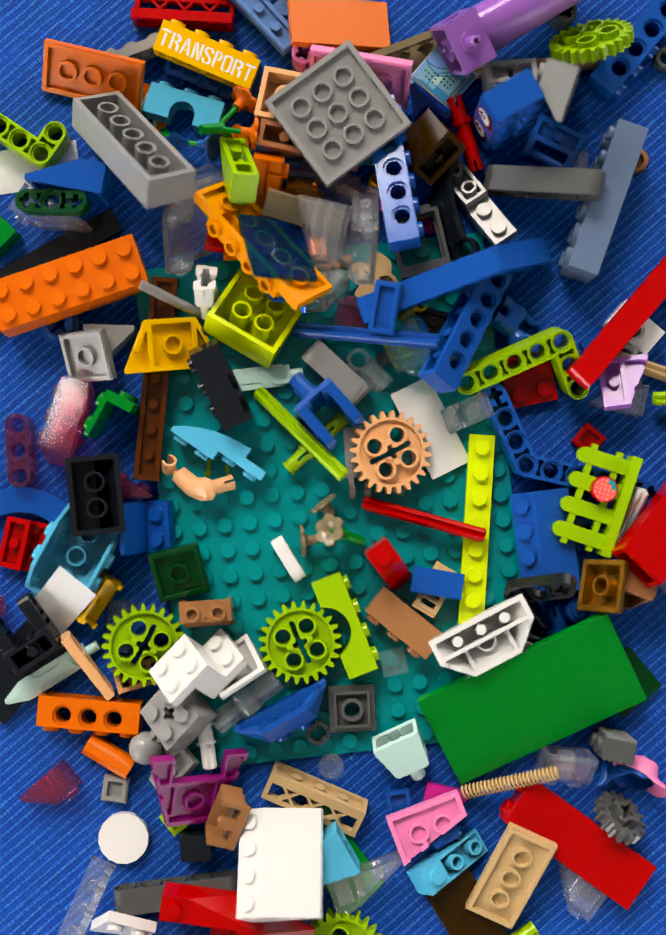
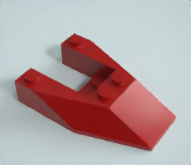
M167 881L165 883L159 920L211 927L210 935H314L315 927L301 920L251 923L236 919L237 891Z

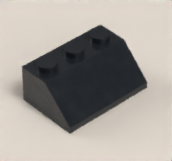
M119 453L65 458L72 537L125 532Z

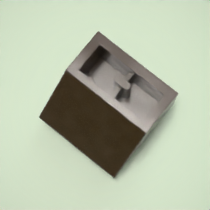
M429 107L406 131L407 142L403 143L404 151L409 150L412 164L410 168L430 187L467 149L465 142Z

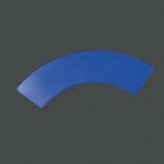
M13 487L0 490V517L11 513L25 512L38 515L49 522H55L56 518L68 505V502L59 496L40 489Z

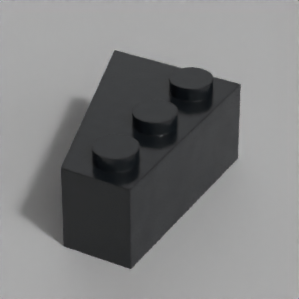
M217 338L189 350L190 359L186 360L193 374H198L201 380L198 382L199 388L204 397L208 395L212 403L209 405L215 419L219 418L224 431L252 419L253 415L250 406Z

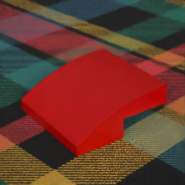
M7 516L0 547V566L29 572L30 565L34 560L31 555L38 544L42 545L46 538L44 532L48 523Z

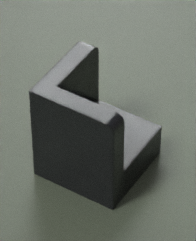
M205 828L184 829L180 835L181 862L211 861L212 846L206 845Z

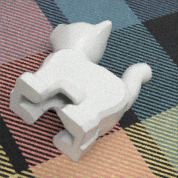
M196 265L195 274L197 280L193 284L195 305L200 307L201 318L206 320L210 308L213 307L219 298V290L216 286L218 268Z

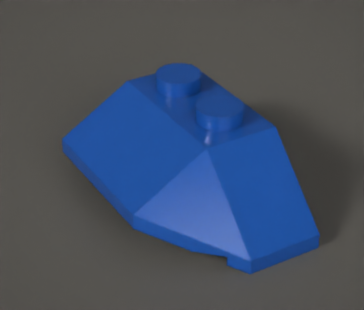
M321 676L318 681L314 680L236 722L234 725L235 732L269 743L276 740L280 743L290 738L292 731L298 728L301 731L309 728L314 724L313 720L317 718L327 685L326 676Z

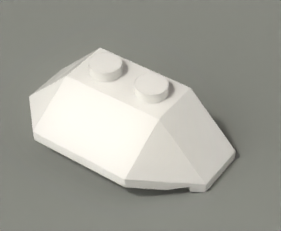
M521 593L461 622L428 643L440 666L476 677L522 653L534 616Z

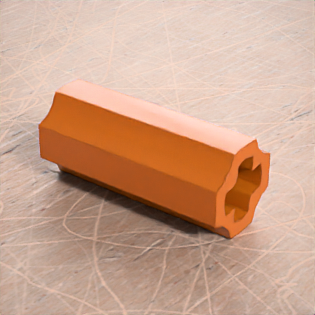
M94 733L81 752L123 779L127 777L135 764L129 753Z

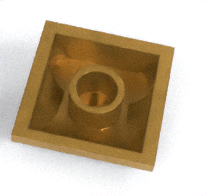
M583 559L577 610L622 614L629 561Z

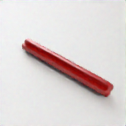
M364 497L362 502L363 510L478 542H483L485 539L486 529L372 497Z

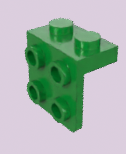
M109 389L105 393L101 392L95 403V406H97L93 416L89 415L83 425V429H85L83 435L88 438L97 439L115 405L129 413L139 415L140 404L137 403L139 398L122 390L120 393Z

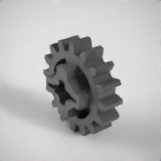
M611 790L609 793L605 791L594 801L596 806L593 808V811L598 814L595 820L602 823L600 829L605 830L609 838L614 836L617 843L623 841L628 846L630 843L634 845L646 834L644 828L647 827V824L641 821L644 815L637 812L639 807L634 806L630 798L624 799L623 793L620 792L616 795L614 790Z

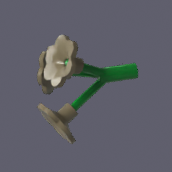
M334 493L321 500L309 511L311 514L320 511L325 514L323 520L317 521L315 525L318 531L315 535H307L303 526L299 525L302 557H306L308 545H317V542L325 543L327 546H334L337 540H345L360 547L365 545V537L346 530L343 526V520L335 516V511L330 506L332 499L336 496Z

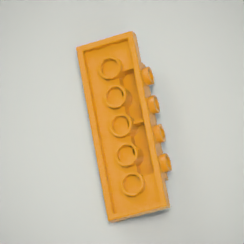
M224 181L194 193L192 200L209 217L205 224L209 235L213 238L217 237L224 244L225 252L229 256L237 258L241 263L244 273L251 274L258 281L259 288L263 293H269L273 298L281 295L294 310L329 293L333 286L268 216L261 214V209L255 203H247L245 205L230 203L225 191Z

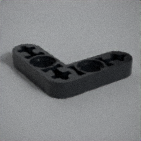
M569 573L516 578L506 583L503 595L507 600L522 593L534 616V622H532L529 632L543 637L547 633L549 620L538 602L571 598L575 595L578 582ZM535 586L543 587L546 590H538L535 588Z

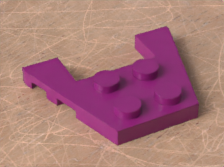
M246 748L225 749L223 751L220 773L173 778L175 767L173 755L151 756L149 761L166 826L173 827L206 823L221 784L231 785L232 781H236L240 773L238 769L242 761L246 762L249 753Z

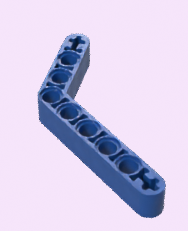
M544 237L495 245L398 282L403 284L398 313L493 277L532 270L551 263L552 259ZM374 292L355 300L364 325L369 323Z
M496 383L481 390L479 395L480 402L513 474L518 477L561 487H570V489L576 490L577 487L569 484L568 475L571 470L582 472L584 466L535 455L506 389ZM491 392L497 393L498 396L495 398V400H490L488 398V395H490ZM503 404L502 408L493 410V407ZM501 412L507 414L509 418L506 426L501 425L498 421V416ZM512 435L516 436L519 440V446L516 449L511 448L509 445V438ZM523 458L529 462V469L525 473L519 468V463ZM547 464L551 465L554 470L551 478L546 477L544 474V468ZM591 468L589 475L594 477L597 475L599 477L609 476L610 472ZM617 474L615 480L617 484L621 476L620 474ZM638 478L634 489L641 487L649 492V497L645 504H648L660 489L658 484Z

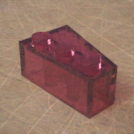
M62 376L60 383L54 386L52 394L54 401L52 407L47 408L45 414V421L47 423L45 429L41 430L38 435L37 444L47 463L66 467L65 458L74 457L77 446H82L83 439L80 436L83 425L90 414L94 390L90 382Z

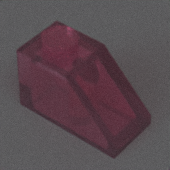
M62 759L26 790L19 799L21 802L57 805L64 799L69 802L80 792L77 788L83 781L67 762Z

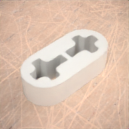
M280 535L270 541L294 582L296 583L306 577L302 566L284 537Z

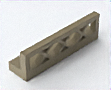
M429 30L370 54L413 60V73L437 44Z

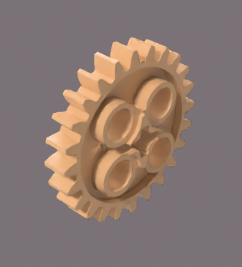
M384 411L379 412V420L374 415L369 416L370 424L364 421L361 424L363 430H354L359 437L350 439V442L355 444V448L348 449V452L355 454V457L351 458L349 462L357 464L352 472L360 471L362 474L358 481L367 479V488L375 484V492L377 493L383 487L386 494L391 493L392 487L396 493H401V485L406 490H410L409 482L418 484L419 480L416 476L426 475L421 468L430 466L424 460L425 457L432 456V453L425 451V448L430 446L431 443L423 442V438L428 434H420L418 432L422 425L413 426V417L405 421V414L403 412L397 418H395L394 411L389 412L388 418ZM393 428L400 432L401 437L398 442H394L390 438V431ZM370 440H374L378 444V451L375 454L368 451L367 444ZM406 441L410 442L409 446L394 452L392 457H385L374 464L370 463L371 459L386 453L388 449L395 448ZM405 451L409 452L412 456V462L409 465L404 464L401 459ZM382 463L388 464L390 468V473L387 477H383L379 472V466Z

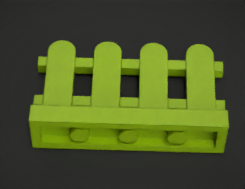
M591 443L590 448L580 447L576 451L577 459L585 463L582 472L573 471L568 475L569 484L577 487L574 497L564 496L560 500L561 509L569 512L566 522L557 520L552 524L551 529L555 535L560 536L559 542L567 544V540L570 539L585 544L584 550L592 552L594 547L596 548V554L611 559V551L615 547L643 459L636 456H627L626 459H623L624 453L616 452L614 456L599 451V445ZM592 465L610 471L608 477L616 480L617 474L621 475L617 484L618 493L612 500L610 509L606 508L608 502H600L599 505L581 500L584 490L590 492V485L597 478L589 475ZM579 515L594 520L591 530L574 525L575 516ZM601 523H604L602 533H598Z

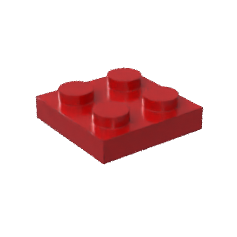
M538 352L531 353V356L536 355ZM516 357L508 358L507 366L513 365ZM550 360L501 381L514 409L558 399Z

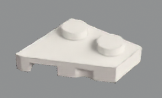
M109 910L92 920L90 931L119 935H152L156 932L157 922Z

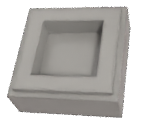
M105 773L101 800L126 804L131 776L123 779L117 774Z

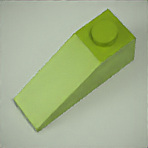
M219 137L224 185L229 202L237 205L255 203L259 173L245 138Z

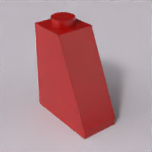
M385 536L363 550L393 592L411 579V572Z

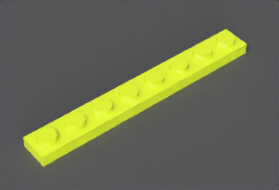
M469 434L463 523L486 529V535L483 542L462 537L460 574H465L462 598L458 601L457 625L485 610L495 448L494 435Z

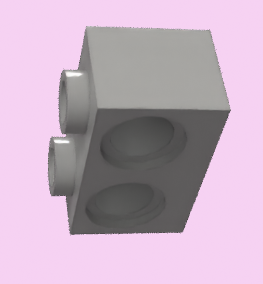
M536 58L487 62L484 64L481 77L483 93L527 68L530 69L536 79L538 73Z

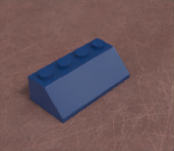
M570 487L510 494L520 577L569 573L577 579L576 590H579L581 572L577 542L570 539L567 540V544L559 542L560 536L555 535L551 529L552 524L557 520L566 522L569 512L561 509L560 500L564 496H571ZM535 586V588L538 590H546L543 587Z

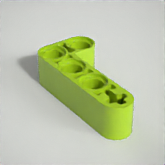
M0 113V126L6 125L5 131L0 133V144L39 170L57 165L71 144L70 134L65 126L58 121L49 122L38 137H36ZM56 133H63L59 140H52ZM27 139L26 145L17 147L20 140ZM42 153H48V157L44 161H38Z

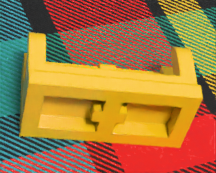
M104 571L100 575L103 578L101 585L96 592L92 591L96 596L76 618L83 625L87 622L94 630L98 626L97 619L117 590L121 591L124 587L120 580Z

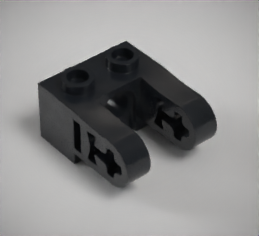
M30 592L22 595L16 601L20 610L34 628V631L18 640L0 616V649L3 652V657L17 676H20L63 646L61 643V633Z

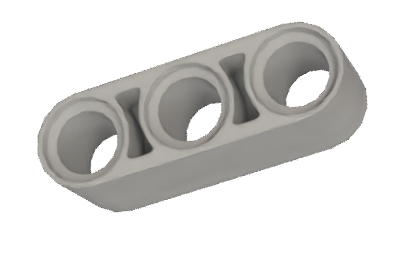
M319 339L301 356V359L323 380L329 377L355 407L371 391V387Z

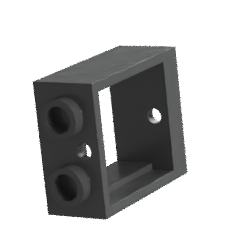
M431 204L419 206L420 213L415 215L417 222L432 218L441 258L405 267L402 252H394L401 281L451 262L437 206L431 207ZM402 217L397 222L404 224L409 221V218Z

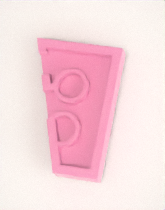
M454 789L386 815L387 823L403 865L406 866L420 851L423 852L430 846L431 842L441 834L444 835L466 817L467 814L458 790Z

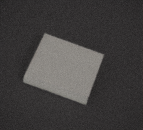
M106 328L66 332L58 335L70 384L117 378Z

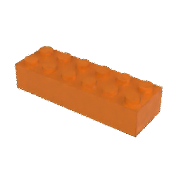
M133 234L0 278V331L11 338L142 293L143 291L138 289L140 282L145 280L151 283Z

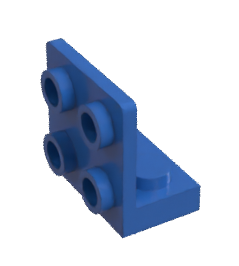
M173 500L123 503L126 531L119 532L118 543L121 556L175 547Z

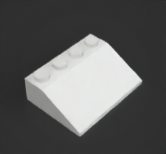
M251 809L239 838L236 919L254 923L322 918L323 809Z

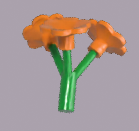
M235 85L231 92V97L235 101L232 104V109L218 123L199 125L200 135L222 134L223 137L245 138L248 148L251 143V150L255 151L259 123L258 117L254 118V123L250 128L242 127L239 124H234L232 128L225 127L224 125L235 112H240L241 110H247L249 113L255 112L257 100L252 96L251 91L246 87L242 88L239 85Z

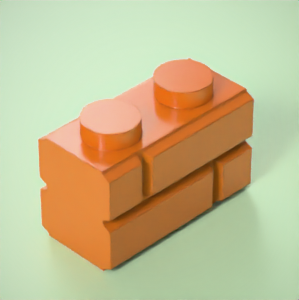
M264 151L254 152L253 160L259 173L255 204L261 210L269 187L286 192V189L282 188V180L288 179L289 164L285 163L284 154Z

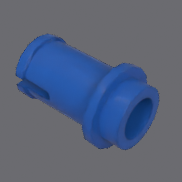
M561 604L554 605L557 616L554 615L552 606L545 608L552 629L550 633L553 634L569 627L566 626Z
M457 823L444 835L441 834L432 844L440 851L455 839L460 840V836L464 833Z

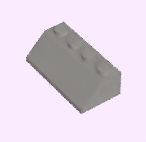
M548 58L546 63L541 62L536 79L540 80L539 86L545 95L555 120L564 122L582 70L578 66Z

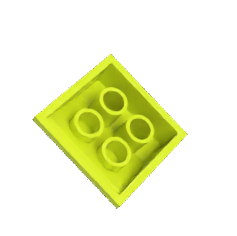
M240 267L208 312L202 331L269 369L307 305L294 310L286 301L274 302L270 300L267 294L260 290L258 281L251 274L244 273Z

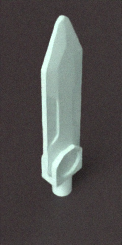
M282 364L271 365L269 369L261 366L232 370L242 391L257 390L261 386L264 388L282 387L289 384L290 379L296 373L301 372L304 376L303 368L290 369V365Z
M96 640L86 647L81 643L91 658L92 654L101 649ZM66 651L18 681L6 697L5 704L32 700L81 669V667L71 654Z

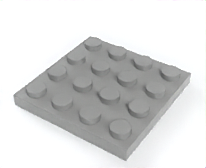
M349 39L264 101L265 106L327 188L411 126L410 120Z

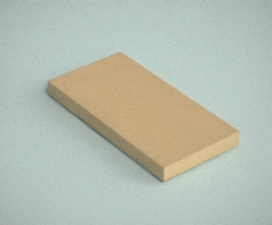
M509 822L469 895L465 908L513 929L558 848L557 843Z

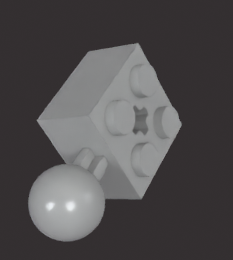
M196 688L177 707L170 704L164 693L159 689L139 711L152 730L150 732H139L138 735L131 739L129 744L130 756L135 762L147 765L150 764L149 758L151 756H160L162 745L166 751L184 750L217 714L202 693Z

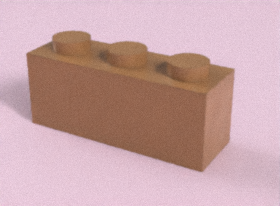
M384 585L365 607V611L368 613L366 618L377 627L380 623L388 629L386 634L397 643L400 639L408 645L406 650L417 659L419 656H422L426 660L432 652L428 642L443 633Z

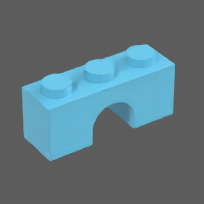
M160 81L159 83L151 82L143 109L146 118L171 125L176 112L188 109L194 113L192 126L196 133H199V125L218 123L227 112L226 105L222 102L221 98L213 95H208V97L200 96L198 92L189 88H184V90L176 89L172 84L165 81Z

